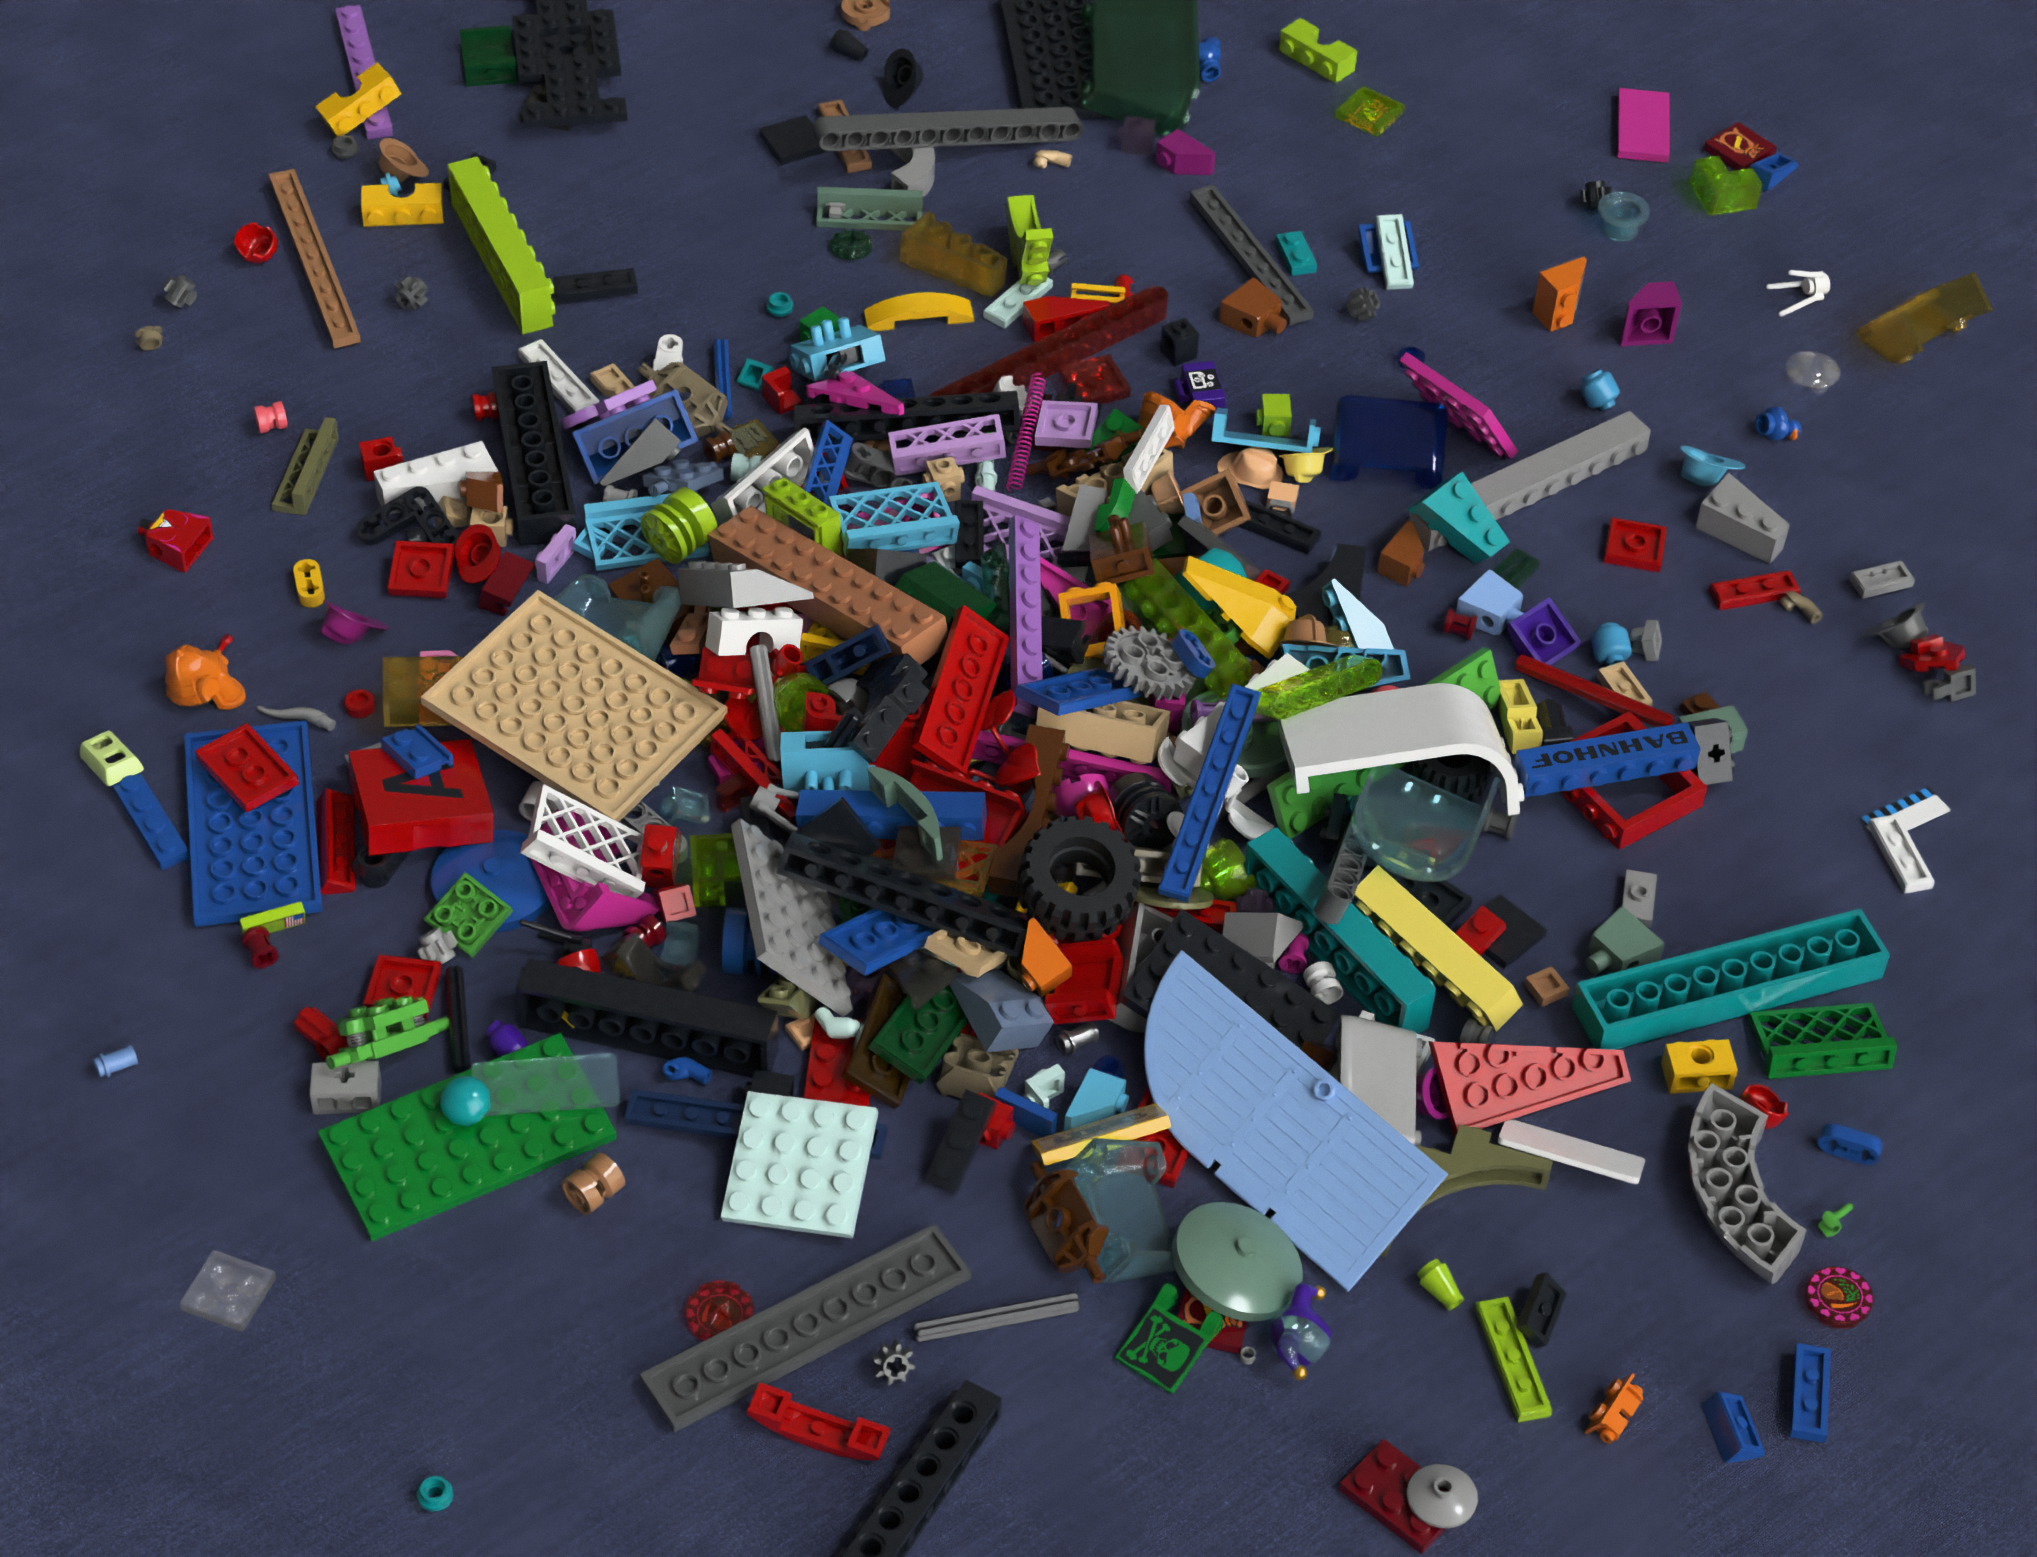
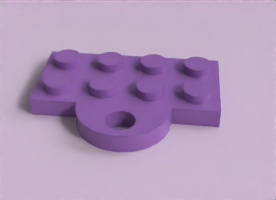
M652 379L560 419L564 430L579 423L586 427L649 400L648 393L657 390Z

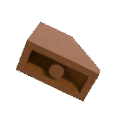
M465 472V480H460V497H466V505L469 507L503 512V482L501 473Z
M1408 520L1380 552L1377 571L1378 574L1406 587L1414 578L1418 579L1425 568V563L1422 562L1424 548L1412 521Z

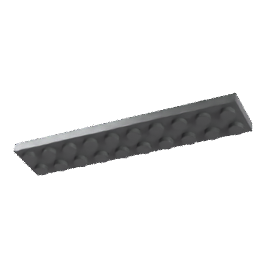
M933 1224L639 1374L640 1382L675 1433L756 1391L759 1382L769 1384L970 1280L971 1271L936 1224Z

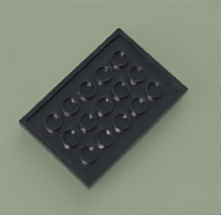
M1183 909L1179 911L1119 999V1002L1147 1019L1150 1005L1163 975L1177 954L1183 950L1300 1050L1304 1041L1316 1040L1323 1043L1341 1015L1340 1012Z

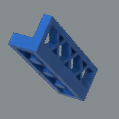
M826 420L821 425L802 489L809 494L810 491H814L813 496L828 505V496L837 495L853 442L851 436L829 420ZM828 433L834 436L836 440L831 442Z

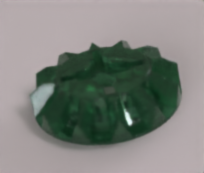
M854 228L851 231L842 229L841 233H834L833 239L830 240V248L833 254L839 258L858 260L871 253L873 243L871 236L865 235L864 230L857 232ZM849 242H854L852 247H849Z

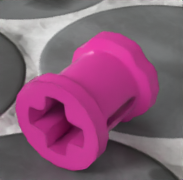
M1299 933L1280 956L1279 967L1283 971L1297 974L1306 969L1307 959L1305 958V951L1308 949L1309 939L1305 934Z

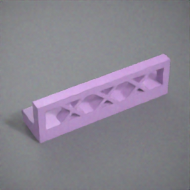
M999 414L888 432L895 476L926 471V461L952 456L957 466L1006 457ZM995 424L996 432L985 434L980 431L983 426ZM964 430L968 432L963 438L952 436L955 431ZM929 435H937L938 437H940V439L934 443H928L924 441V439ZM908 439L912 442L909 447L897 449L895 441Z

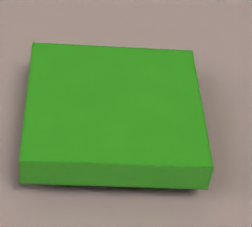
M464 872L428 913L424 921L433 929L440 927L443 934L451 930L458 942L456 947L473 958L514 910Z

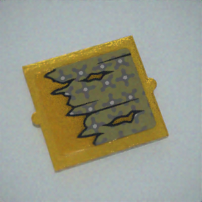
M757 418L742 425L737 424L735 428H732L734 434L731 438L734 442L736 453L744 454L749 459L753 455L763 456L764 459L775 449V446L780 444Z

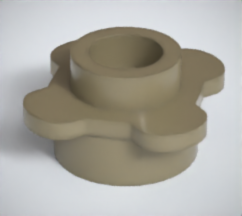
M145 326L135 331V337L138 338L136 340L137 345L143 350L159 348L164 340L163 335L160 334L162 328L160 326Z

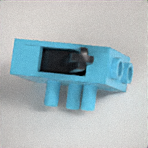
M847 317L838 319L840 331L834 332L831 320H823L821 326H811L812 339L790 345L792 354L789 356L790 363L796 372L815 382L829 377L831 380H834L841 372L853 371L886 361L881 335L862 325L850 328Z
M857 708L847 709L832 731L781 732L780 756L783 789L800 792V790L870 791L867 769L875 765H869L847 743L863 719V714Z

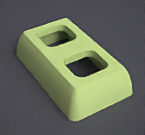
M110 730L82 742L80 746V758L107 786L120 782L125 776L135 775L144 770L139 759ZM116 753H123L125 755L124 758L114 763H107L105 761L106 758Z

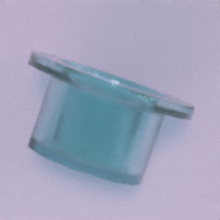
M1613 192L1603 196L1598 204V213L1603 219L1602 230L1604 234L1616 241H1629L1635 238L1638 234L1639 226L1649 219L1650 207L1648 203L1640 196L1628 192Z

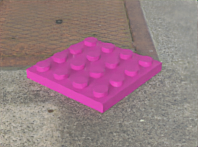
M1408 352L1403 355L1399 360L1406 369L1403 373L1413 381L1411 384L1420 391L1419 396L1428 402L1426 406L1437 415L1443 412L1448 416L1447 420L1458 429L1461 426L1465 427L1468 430L1467 434L1476 442L1480 443L1484 440L1489 444L1488 449L1498 457L1504 454L1512 459L1517 454L1518 450L1489 407Z

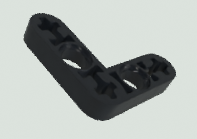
M424 487L410 489L362 518L356 526L360 540L366 545H376L415 521L424 529L432 543H444L441 536L445 533L455 548L459 538L458 533L430 491ZM417 497H420L422 500H424V503L428 510L423 512L421 506L418 503H416L415 499ZM391 511H401L403 513L402 518L397 522L389 521L388 515ZM432 517H439L442 519V523L438 528L431 529L427 527L428 520ZM381 518L383 519V522L386 526V528L384 529L379 522ZM371 527L375 533L370 536L366 528Z

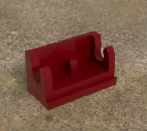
M506 551L481 590L478 608L505 616L508 610L498 606L496 603L511 607L521 587L528 580L529 574L534 570L535 563Z

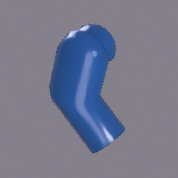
M689 1057L668 1060L662 1067L665 1077L672 1081L693 1078L705 1085L710 1081L713 1074L712 1070Z

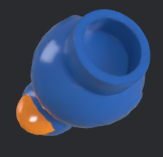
M1769 407L1763 413H1760L1755 420L1756 431L1760 435H1765L1768 439L1774 441L1781 440L1785 436L1794 441L1802 431L1801 424L1794 419L1788 420L1786 413L1781 407Z

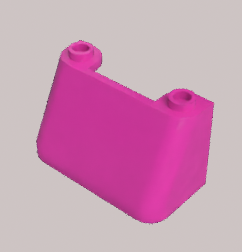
M575 812L571 813L578 827L586 825L581 815ZM563 816L555 819L563 833L570 830ZM546 822L540 830L554 836ZM601 825L597 826L605 840L612 838L607 828ZM589 830L582 832L589 846L597 844ZM573 835L566 838L570 845L581 850ZM616 843L608 845L614 857H616L620 852ZM600 849L593 851L596 858L608 863ZM531 859L561 926L566 930L583 932L638 925L641 918L648 914L654 916L659 910L654 897L649 893L643 892L636 899L611 892L606 884L598 882L594 886L587 882L580 883Z

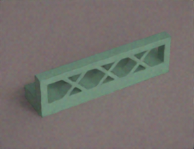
M818 187L816 227L922 231L923 191ZM839 202L845 204V211H842L841 219L823 218V214H829V210H826V203ZM853 215H860L863 218L852 219L850 217ZM879 216H886L889 219L885 221L878 220L877 218ZM906 217L917 218V222L904 221L903 219Z

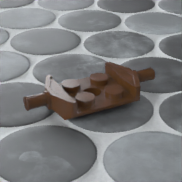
M1118 429L1114 431L1115 433L1108 440L1097 443L1093 446L1094 449L1086 452L1084 448L1068 454L1066 447H1062L1042 459V461L1027 465V471L1030 476L1042 472L1049 473L1051 479L1055 480L1056 477L1064 479L1071 473L1086 471L1102 463L1108 465L1114 460L1116 461L1122 451L1126 450L1130 444L1140 441L1144 433L1142 429L1125 434Z
M1040 1160L1032 1162V1165H1029V1170L1037 1182L1033 1185V1191L1024 1202V1213L1057 1272L1067 1274L1085 1268L1094 1284L1102 1282L1106 1275L1100 1268L1097 1257L1100 1255L1110 1229L1108 1226L1097 1223L1073 1180L1078 1176L1077 1171L1062 1169L1048 1174ZM1059 1213H1061V1216H1062L1061 1224H1060V1226L1057 1228V1226H1056V1225H1057V1222H1058V1216H1057V1215H1058Z

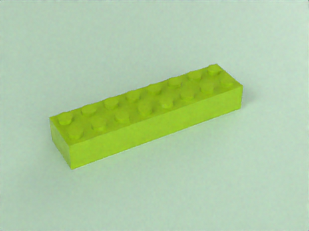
M478 156L447 164L451 205L522 335L553 327L552 315L556 314L555 305L551 299V294H554L553 283L550 278L546 279L542 263L536 261L532 245H527L523 229H518L514 213H509L505 197H500L497 183L491 181L488 167L482 165Z

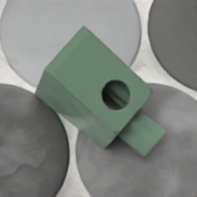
M1622 906L1593 933L1588 951L1590 956L1586 958L1585 964L1587 969L1594 975L1604 969L1611 974L1660 961L1665 943Z

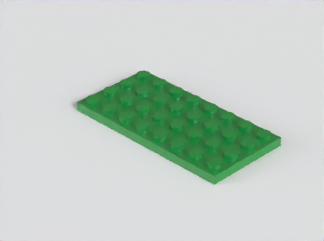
M558 1033L318 1130V1138L372 1242L617 1139V1132L561 1033ZM459 1076H474L484 1082L491 1092L490 1110L484 1114V1117L479 1122L469 1126L452 1123L444 1116L440 1105L442 1090L450 1080Z

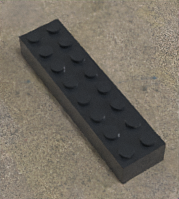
M547 361L491 367L493 390L496 397L498 420L520 545L550 542L552 536L558 533L565 524L576 528L577 538L576 513Z
M528 958L516 986L520 1028L552 1035L561 1033L566 1038L668 1060L689 1057L709 1069L751 1078L754 1076L755 1069L771 1072L779 1051L778 1011L770 1010L766 1007H755L733 1000H722L700 993L694 994L676 990L672 987L652 985L640 980L619 978L611 974H601L578 967H568L546 960L540 961ZM564 1010L568 1013L567 1019L574 1028L562 1018Z

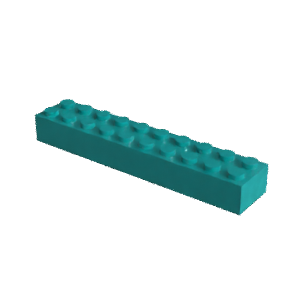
M1861 908L1577 982L1571 1007L1595 1049L1616 1050L1747 1015L1750 1012L1762 1011L1883 978L1890 953Z

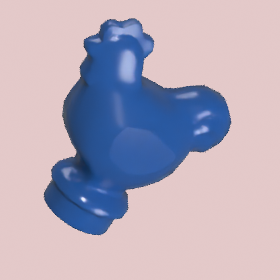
M1216 37L1204 38L1203 42L1194 45H1179L1176 49L1177 58L1186 61L1192 69L1197 70L1203 80L1211 82L1216 80L1221 74L1219 63L1221 41Z

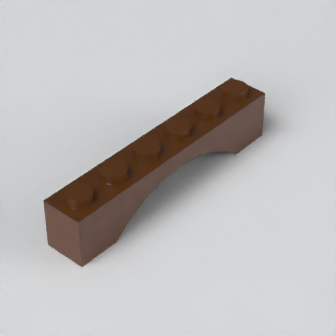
M1029 724L1024 744L1032 743L1036 747L1041 775L1030 778L1035 791V797L1027 820L1007 843L995 850L989 873V893L1019 898V893L1016 891V881L1024 848L1028 840L1033 839L1034 833L1040 827L1047 828V824L1051 822V819L1047 818L1049 811L1054 812L1056 807L1057 793H1054L1055 786H1061L1064 769L1060 768L1062 761L1067 762L1070 751V744L1065 743V730Z

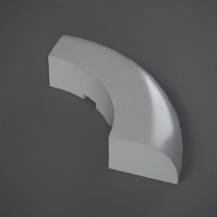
M1711 1083L1699 1102L1690 1129L1688 1155L1693 1190L1704 1216L1720 1240L1751 1270L1771 1284H1774L1799 1254L1807 1229L1787 1216L1775 1202L1771 1203L1763 1191L1764 1185L1760 1178L1754 1155L1755 1148L1762 1138L1768 1115Z

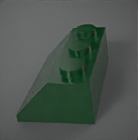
M934 561L904 573L894 586L943 614L946 618L948 634L956 611L961 606H967L986 620L997 605L994 601Z

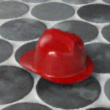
M475 524L469 526L457 539L455 556L462 580L468 584L484 581L492 574L501 560V547L496 541L491 528L486 525Z
M1096 781L1094 783V790L1083 796L1075 805L1078 820H1083V816L1093 818L1092 822L1100 824L1101 821L1110 824L1109 829L1115 832L1117 829L1123 833L1116 820L1108 793L1101 782Z

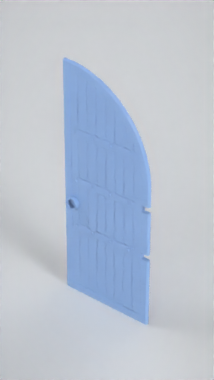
M1183 950L1177 954L1157 987L1150 1005L1145 1028L1144 1063L1147 1082L1154 1103L1169 1116L1171 1127L1168 1130L1186 1151L1207 1169L1215 1161L1221 1164L1214 1175L1252 1209L1263 1215L1270 1208L1276 1213L1271 1220L1286 1233L1292 1243L1349 1292L1448 1176V1173Z

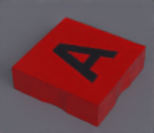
M471 739L439 742L453 754V765L448 766L444 764L441 766V770L416 780L381 748L348 751L349 783L355 806L362 817V832L369 856L414 851L427 847H453L493 842L494 812Z

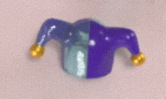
M1303 1282L1293 1288L1286 1307L1277 1312L1270 1325V1338L1276 1348V1352L1292 1369V1374L1296 1380L1306 1378L1307 1370L1304 1366L1310 1365L1321 1358L1329 1348L1332 1340L1330 1327L1312 1309L1311 1297L1316 1300H1321L1325 1297V1288L1320 1285L1313 1287Z

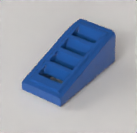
M1778 152L1751 164L1746 181L1763 191H1768L1793 172L1799 163Z

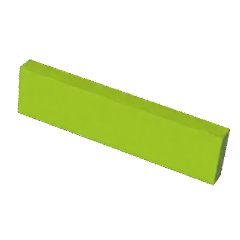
M1509 1297L1476 1302V1314L1517 1422L1550 1417L1552 1413L1551 1405L1524 1335L1516 1327L1518 1320Z

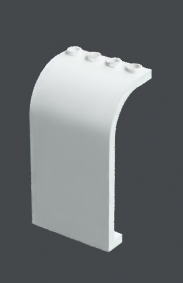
M1436 683L1276 707L1278 732L1297 794L1309 793V776L1450 755L1469 754L1490 761L1489 768L1491 772H1494L1496 786L1500 787L1503 803H1506L1508 816L1520 814V802L1524 801L1522 783H1518L1516 769L1511 764L1510 754L1505 749L1504 739L1500 737L1489 708L1478 695L1469 689L1454 684Z

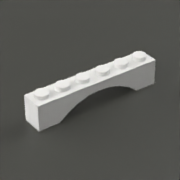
M1286 653L1278 661L1272 660L1260 675L1256 673L1245 687L1261 692V698L1256 712L1297 703L1308 694L1315 673ZM1219 702L1214 707L1212 713L1207 717L1201 716L1193 728L1189 731H1182L1175 740L1176 749L1172 759L1196 777H1199L1225 702Z

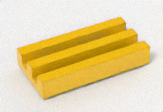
M1072 283L1071 298L1101 300L1118 304V308L1110 307V315L1123 316L1125 287ZM1077 291L1118 294L1119 297L1077 294Z

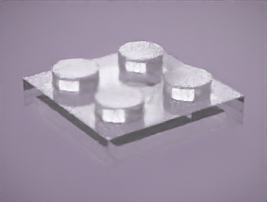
M213 1250L180 1302L181 1310L243 1332L276 1280L275 1271Z

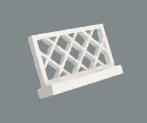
M543 784L538 789L529 836L522 843L520 853L580 883L587 882L594 886L598 882L608 885L611 892L635 899L644 892L646 882L641 880L642 874L640 869L644 835ZM546 798L555 802L559 809L558 812L551 813L546 804ZM575 812L581 815L586 825L578 827L571 813ZM563 816L570 829L564 833L555 820ZM547 822L554 836L540 830L541 823ZM601 825L607 828L612 838L605 840L597 826ZM589 830L597 844L589 846L582 832ZM573 835L581 850L570 845L566 838ZM624 839H629L638 844L635 853L631 854ZM616 843L623 857L615 859L608 845ZM600 849L608 863L596 858L593 851ZM626 862L632 875L622 871L619 864Z

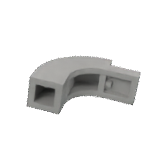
M934 148L891 149L894 154L907 163V165L891 172V189L923 191L924 197L934 183Z

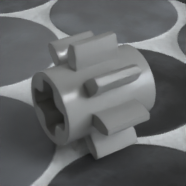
M437 927L419 938L422 946L418 947L417 953L422 960L438 961L443 964L456 955L452 948L456 947L458 942L451 930L443 934L440 927Z

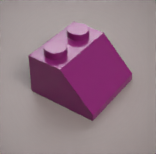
M1674 281L1647 283L1628 302L1620 339L1621 347L1673 343L1682 305Z

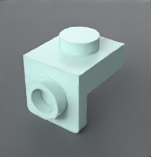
M1056 1064L1048 1069L1038 1071L1033 1077L1025 1080V1095L1023 1097L1049 1109V1099L1064 1092V1070L1059 1064Z

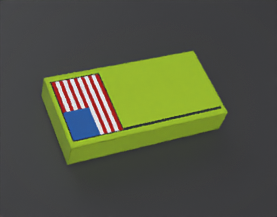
M299 901L240 919L241 934L243 935L247 930L256 926H263L267 928L269 933L305 924L303 904Z

